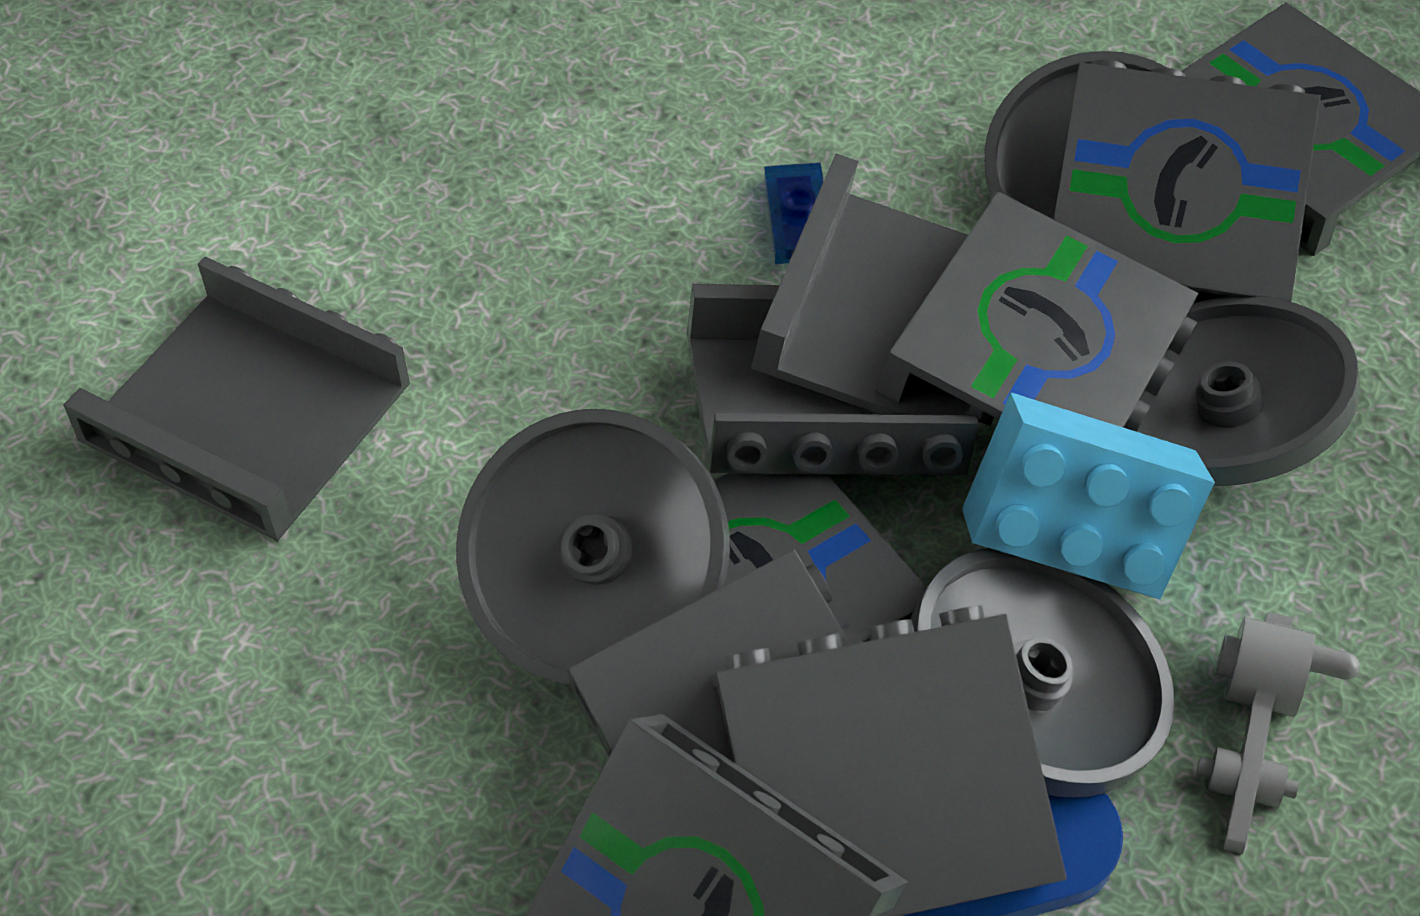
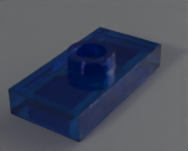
M821 162L764 166V184L775 264L790 262L824 182Z

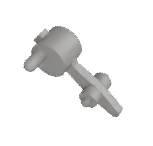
M1267 612L1264 621L1244 616L1237 637L1224 636L1218 658L1216 675L1227 677L1224 700L1249 706V713L1240 753L1217 747L1213 760L1200 757L1196 774L1209 777L1207 783L1208 791L1232 796L1222 849L1238 854H1243L1245 850L1254 804L1259 803L1279 808L1283 796L1295 799L1298 792L1299 782L1287 779L1288 765L1263 759L1272 712L1291 717L1296 716L1304 695L1309 671L1348 680L1354 678L1360 670V663L1355 655L1314 644L1315 634L1292 628V617Z

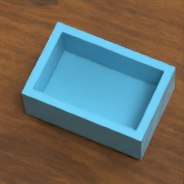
M1010 393L962 507V511L972 543L1161 599L1215 482L1196 450Z

